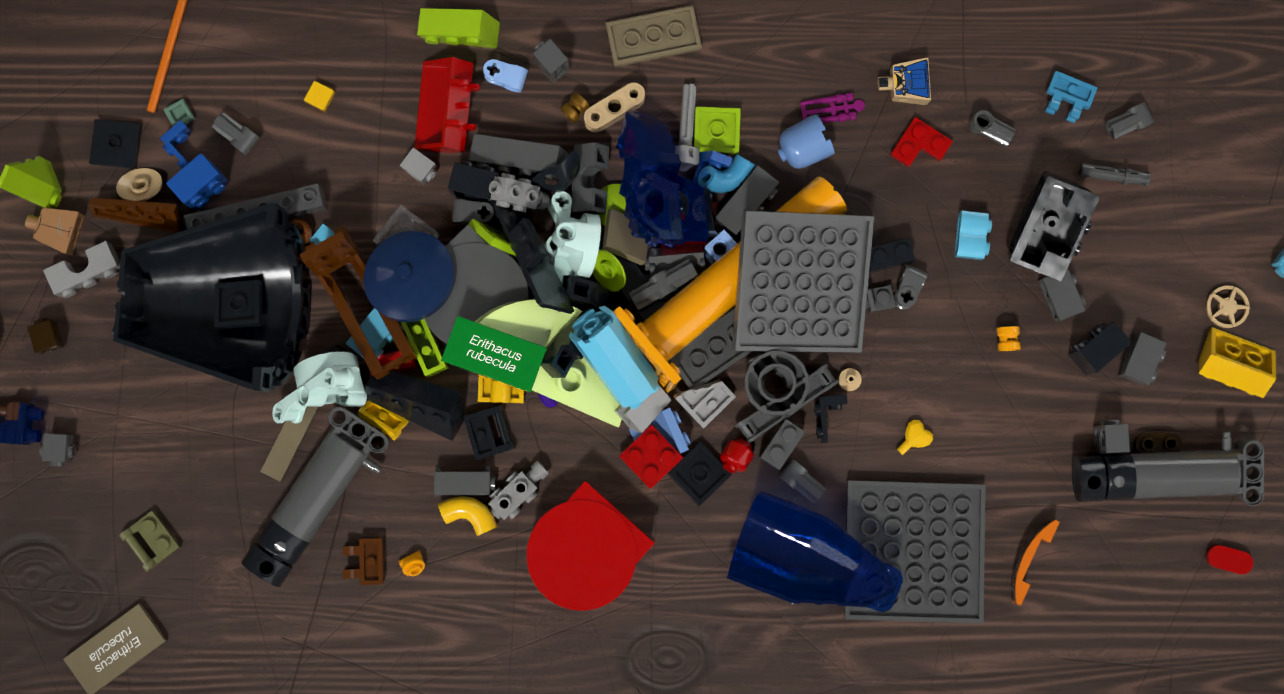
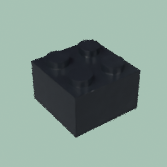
M461 161L460 164L454 162L448 190L453 197L486 202L493 206L492 202L494 200L490 199L489 185L494 181V177H500V174L492 167L483 166V169L474 167V164L468 161Z
M1104 322L1088 332L1089 337L1077 341L1071 347L1073 351L1068 355L1085 375L1099 372L1132 342L1115 322L1109 324Z

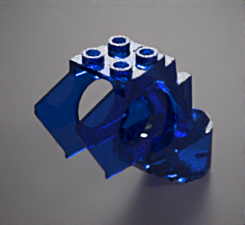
M633 110L626 111L616 148L619 151L620 159H624V174L619 194L625 197L626 200L624 216L629 219L628 228L632 230L631 235L643 238L646 244L656 247L659 243L675 248L676 244L684 245L685 241L707 242L709 232L704 196L705 187L678 175L681 165L679 154H676V146L673 145V135H669L668 126L649 114ZM679 191H683L689 199V211L683 221Z

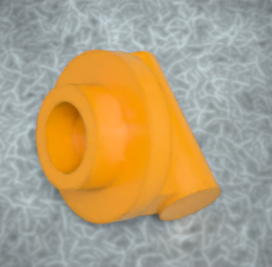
M419 550L398 561L403 573L407 576H417L425 568L423 556Z

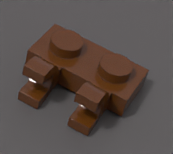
M383 538L359 539V546H343V556L359 555V569H343V579L360 578V585L384 584Z

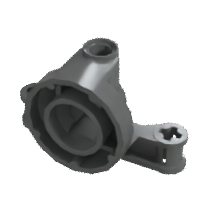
M762 351L747 362L748 369L744 377V391L749 402L758 411L736 424L735 427L739 428L747 439L746 441L751 443L814 398L838 384L839 380L835 379L830 373L827 363L808 376L804 364L794 355L784 351H769L767 353ZM773 369L776 372L775 375L783 379L784 388H787L789 391L779 399H776L775 395L766 391L762 376Z

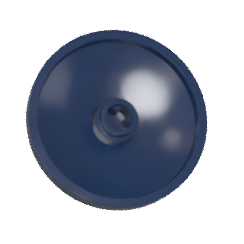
M419 231L401 232L384 240L370 255L364 271V288L370 303L385 317L399 322H415L433 315L446 303L455 283V265L447 248L435 237Z

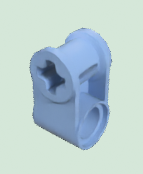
M495 59L488 60L483 67L485 79L489 83L504 87L513 92H522L528 73L527 69ZM494 67L497 68L498 73L491 76L489 70H493Z

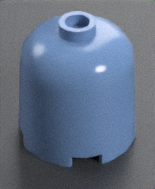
M811 115L781 133L779 138L781 148L777 149L782 162L787 160L793 168L802 169L835 154L831 140H825L822 131L826 129L818 115Z

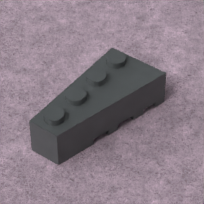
M474 134L469 161L474 163L476 168L483 169V166L497 169L498 172L508 174L515 172L522 176L531 177L536 176L545 169L559 165L570 154L557 145ZM548 174L544 178L558 181V178L552 174Z

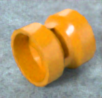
M1018 326L997 328V336H999L1000 340L997 344L998 351L1021 350V345L1018 341V335L1020 334Z

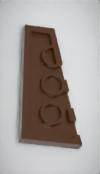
M91 198L89 203L93 217L173 233L181 232L184 228L177 204Z

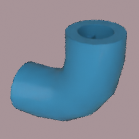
M736 154L730 167H727L725 170L719 171L712 166L703 168L698 176V184L701 187L706 186L708 191L720 194L730 192L745 182L756 165Z

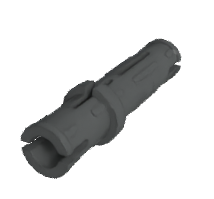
M1081 163L1079 177L1121 182L1122 185L1137 184L1148 186L1151 173L1131 170L1130 167L1122 169Z

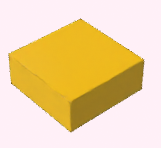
M314 81L304 101L325 112L335 95V91Z

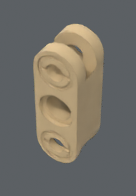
M638 83L627 84L589 107L584 114L586 128L593 133L601 132L639 109L645 102L644 88ZM632 94L637 95L636 98H632V97H630V96H631ZM617 103L621 106V109L618 112H611L608 109L609 106ZM595 117L599 118V120L596 122L592 121V119Z

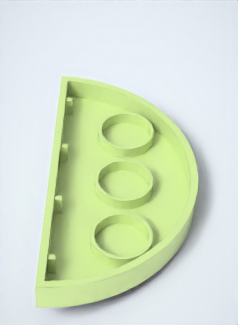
M522 299L500 305L479 317L475 322L546 347L547 351L559 334L583 311L573 307L574 312L568 314L542 308L536 303L535 299ZM584 357L574 361L565 378H552L540 366L532 391L619 428L622 419L615 410L620 405L614 400Z

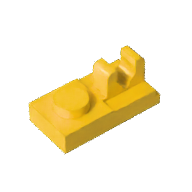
M367 401L358 410L357 415L391 437L394 441L401 435L402 429L409 422L404 417L370 401Z

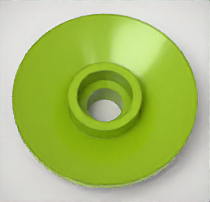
M599 249L592 274L606 289L619 291L626 283L625 271L613 254Z

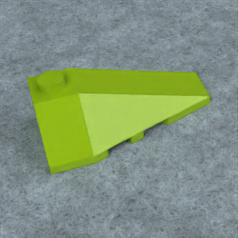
M37 156L35 160L26 159L24 163L17 161L5 165L0 176L1 189L43 208L54 209L60 204L62 189L50 161Z

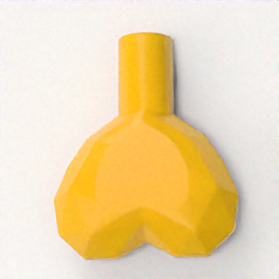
M912 420L906 427V440L897 448V451L904 455L911 447L921 448L928 446L933 441V434L929 430L924 429L923 423L920 420Z

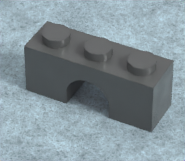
M598 143L574 145V151H577L579 154L580 169L577 178L572 182L571 212L581 215L584 213L594 215L606 214L607 191L596 189L594 178L598 171L608 169L609 146Z

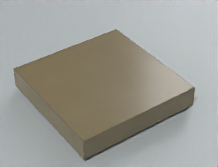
M610 209L607 212L602 249L643 265L647 258L650 225Z

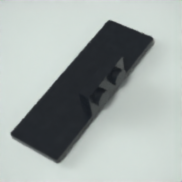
M494 200L492 205L495 209V214L499 218L503 231L509 239L511 249L515 252L519 266L526 276L527 284L531 287L535 296L536 303L542 308L572 314L574 308L527 209L526 212L512 210L513 205H510L509 208L496 206V201Z

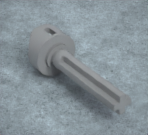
M694 84L683 85L679 145L671 147L669 153L670 167L678 171H687L700 162V150L692 146L696 86Z

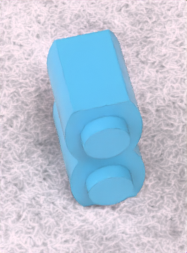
M959 212L954 257L983 260L985 255L989 254L990 242H986L987 233L991 232L992 220L989 219L988 213Z

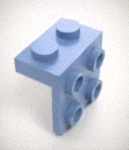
M671 408L661 411L646 428L648 429L653 425L680 454L689 450L687 445L691 443L686 432L681 433L678 424L681 423V420L676 410L672 412ZM630 430L634 441L642 434Z

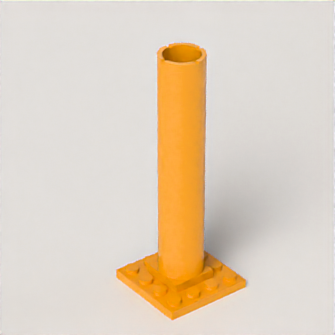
M818 176L776 212L844 214L847 211V207L838 191H834V187L827 180ZM740 241L644 322L635 325L633 322L635 320L634 316L629 310H623L620 306L613 311L659 377L657 383L666 394L671 392L682 379L679 376L681 374L680 370L674 363L669 364L668 361L736 304Z

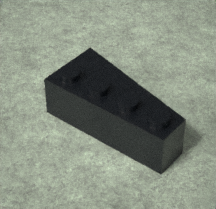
M389 370V374L379 380L372 375L365 386L368 401L453 441L464 422L460 392Z

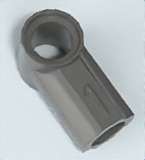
M1143 102L1130 108L1126 113L1110 119L1105 125L1108 135L1115 140L1134 130L1139 131L1155 123L1146 103Z
M986 110L977 112L968 122V127L972 133L981 134L1003 147L1008 146L1016 130L994 118ZM977 118L984 120L985 127H980L977 124Z
M225 112L215 119L212 126L215 131L227 138L230 144L244 155H247L260 139L246 126H241Z
M794 459L790 461L778 476L785 484L793 490L796 489L813 504L826 490L823 485L811 477L808 471Z

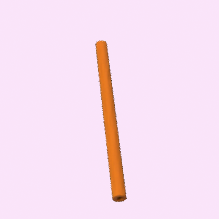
M178 0L147 106L146 111L156 112L188 0Z

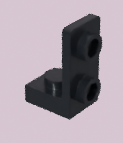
M847 395L817 398L818 402H814L815 416H819L820 424L816 425L817 439H821V443H828L825 407L828 406L829 411L842 410V405L848 404Z

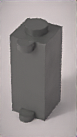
M702 244L648 249L649 257L646 258L645 271L650 270V277L661 271H668L688 259L697 274L705 271Z
M435 465L434 495H491V490H495L496 478L492 477L491 465H486V472H441V465Z

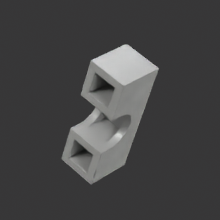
M104 241L85 250L88 257V266L80 273H76L72 264L67 261H61L44 269V274L53 294L68 298L77 293L76 290L82 287L86 289L96 285L99 279L104 277L108 279L116 276L120 267L119 258L113 245Z

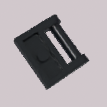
M503 405L463 416L476 460L516 449L515 443L511 441L503 414L505 412ZM488 416H495L503 443L501 446H496Z

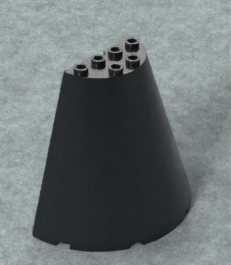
M268 204L123 249L119 260L120 273L117 282V290L121 293V299L115 304V324L112 329L113 341L254 391H272L275 386L283 385L294 372L293 368L298 364L303 351H298L301 339L307 338L311 312V285L305 284L304 271H309V268L304 264L299 255L305 252V247L295 223H289L287 220L289 214L278 204ZM260 280L262 282V326L217 330L214 327L215 284Z

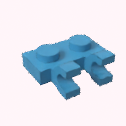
M1055 71L1046 91V94L1052 97L1045 112L1054 115L1060 106L1061 100L1073 104L1066 121L1075 123L1076 119L1078 120L1082 108L1086 110L1090 108L1097 87Z

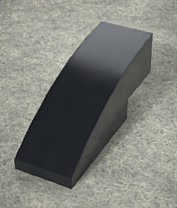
M586 308L559 334L545 352L541 367L552 378H565L574 361L583 358L581 352L570 339L569 334L570 332L574 333L573 323L588 310H591L590 308Z

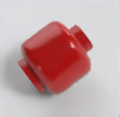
M740 438L730 440L720 455V459L724 464L723 468L733 474L735 472H745L754 457L753 447L747 441Z

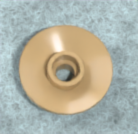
M139 168L124 174L119 179L116 189L118 195L123 200L146 201L154 197L161 190L163 181L157 171L149 168Z

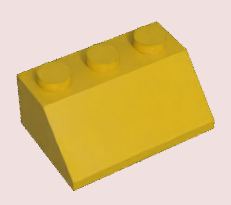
M1211 327L1199 358V374L1208 379L1222 382L1229 387L1243 390L1250 395L1264 398L1276 380V351Z

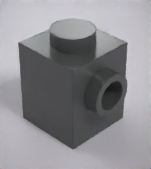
M44 433L43 443H41L39 449L42 461H50L49 466L64 467V462L72 463V458L76 454V446L73 444L74 435Z

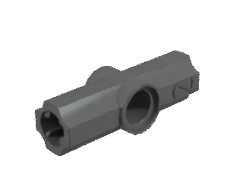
M688 259L668 271L664 270L649 279V282L631 291L629 295L638 311L659 299L663 300L678 291V288L694 280L698 274Z

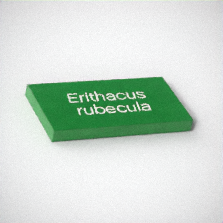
M457 316L441 361L531 393L547 348Z

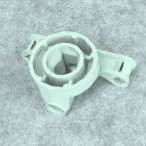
M564 191L556 192L549 201L548 211L555 222V231L544 243V247L562 284L563 275L590 278L596 263L601 234L599 215L584 213L580 219L570 217L572 198ZM550 243H554L557 246V250L553 251Z
M330 352L299 362L293 368L297 389L274 405L272 415L276 423L291 421L298 424L302 421L307 406L321 407L324 404L338 403L343 407L364 406L367 400V393L361 380L357 356L349 352Z

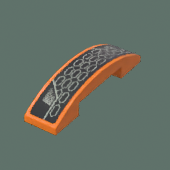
M1049 520L1030 536L1021 549L1012 573V603L1021 606L1030 587V584L1022 581L1040 541L1051 542L1060 523L1059 521Z

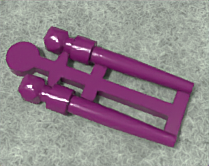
M852 92L846 93V95L841 93L835 94V96L801 101L802 120L806 119L808 115L831 112V116L820 118L822 123L845 122L848 119L853 121L857 117L856 112H861L865 107V103L862 100H856L854 104L848 105L847 101H852L854 98ZM844 101L842 106H835L834 102L841 103ZM830 103V107L806 110L805 105ZM854 109V110L856 111V112H854V111H853V112H849V114H848V110ZM837 111H845V113H838L836 115Z

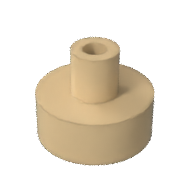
M845 369L838 376V384L844 391H854L861 384V375L855 369Z

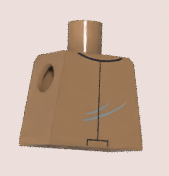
M42 208L39 217L30 214L27 216L25 227L35 230L33 239L69 256H73L85 215L76 211Z

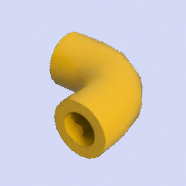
M457 496L438 503L440 513L446 524L458 519H466L473 525L477 536L498 527L488 507L476 498Z

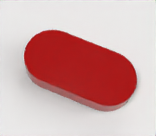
M1221 545L1211 546L1206 552V561L1214 568L1236 574H1247L1253 568V559L1247 552Z

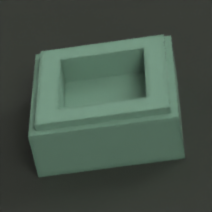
M184 99L163 109L172 126L180 120L185 124L195 120Z

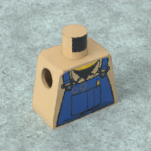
M928 58L892 65L890 76L878 77V91L891 90V100L895 102L928 105L931 101Z

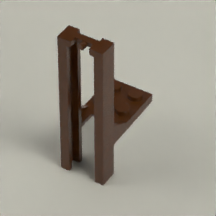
M343 225L334 230L335 234L319 244L316 245L313 242L306 246L305 252L299 255L304 264L315 274L330 295L372 375L379 380L389 374V370L393 368L399 369L400 364L403 362L406 364L418 356L399 322L385 317L378 311L402 356L383 367L381 366L331 272L350 262L364 285L366 262L349 231Z

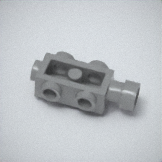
M502 173L501 177H494V181L489 185L490 199L496 201V206L509 208L510 205H513L512 210L526 212V209L544 210L548 207L550 201L549 195L546 192L539 191L540 187L531 185V180L518 178L517 181L514 175Z
M538 460L530 466L532 469L527 474L523 471L518 474L515 471L506 480L509 484L503 490L499 487L490 495L492 500L488 503L491 506L489 510L498 520L500 518L505 520L508 517L512 520L521 511L519 506L524 501L529 504L538 495L535 492L539 488L536 483L550 474ZM522 483L525 485L524 492L517 490L518 484ZM502 500L508 501L509 505L507 508L501 507L500 502Z

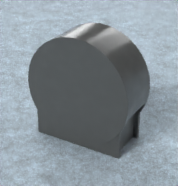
M467 225L445 246L451 254L455 265V283L451 295L446 303L433 315L425 318V321L430 330L447 344L457 316L475 322L479 317L500 305L522 299H531L525 275L511 256L492 245H488Z

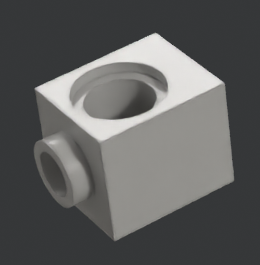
M415 148L411 149L400 164L402 170L423 185L427 181L431 182L437 174L436 164Z

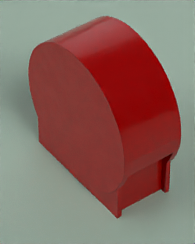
M584 481L567 502L552 508L537 522L527 545V566L535 586L548 600L570 610H593L612 602L625 590L634 574L636 564L655 543L587 481Z

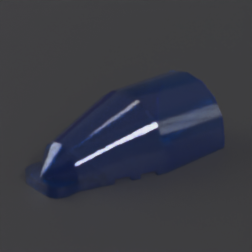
M761 490L758 491L750 508L727 574V579L790 603L868 607L879 612L889 611L893 607L903 582L902 572L899 568L883 562L828 516Z

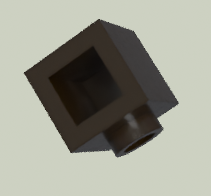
M48 318L35 320L34 325L27 327L35 353L43 355L64 348L57 322L48 320Z

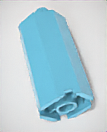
M606 306L599 307L601 310L599 312H595L594 309L588 310L573 323L574 333L570 332L569 337L614 400L624 408L629 406L631 409H636L647 397L659 389L660 386L657 383L659 377L612 310Z

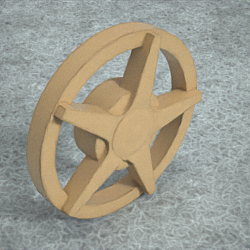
M1222 286L1216 288L1207 298V315L1219 327H1236L1242 324L1249 314L1248 298L1237 287ZM1221 290H1232L1229 298L1223 299L1216 295ZM1236 293L1241 296L1244 305H1238L1234 300ZM1212 298L1219 302L1217 306L1218 311L1214 314L1211 312ZM1244 309L1243 316L1235 323L1234 314L1237 310ZM1220 314L1228 316L1231 324H1223L1216 320L1215 317Z

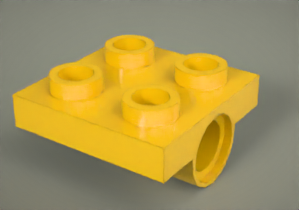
M479 375L478 402L524 404V390Z

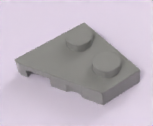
M718 379L677 393L673 397L704 429L736 396Z

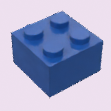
M200 153L166 184L185 205L196 211L197 209L204 208L209 203L208 199L214 194L218 195L224 191L229 180L211 160Z

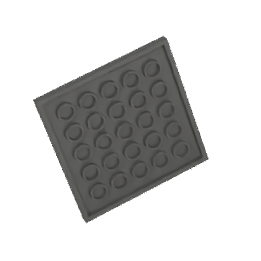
M743 210L732 349L735 351L862 352L874 216Z
M847 481L844 619L984 624L986 485Z

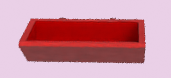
M455 57L423 61L414 146L417 151L439 153L465 152L467 131H476L477 128L475 124H468L470 93L480 91L481 87L480 84H471L473 63Z

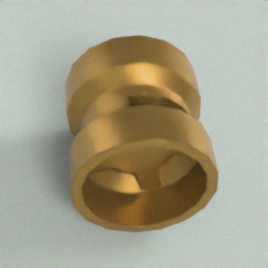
M575 92L570 97V101L564 103L560 110L571 122L576 124L580 120V115L585 113L590 105L581 95Z

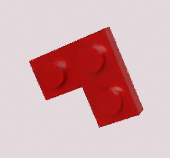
M915 117L890 156L908 168L920 150L940 162L953 141Z

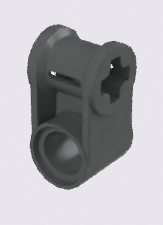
M454 199L452 223L469 225L472 219H476L490 225L496 220L495 209L489 203ZM485 209H487L490 215H486L484 219L480 213L485 212Z
M908 264L905 265L894 295L895 304L898 309L906 310L916 303L928 272ZM904 294H907V299L909 300L906 303L903 302L904 298L901 297Z

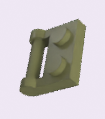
M154 510L119 535L123 541L128 543L143 563L142 567L146 572L152 570L181 547ZM139 532L156 554V557L153 559L149 557L134 537L135 533Z

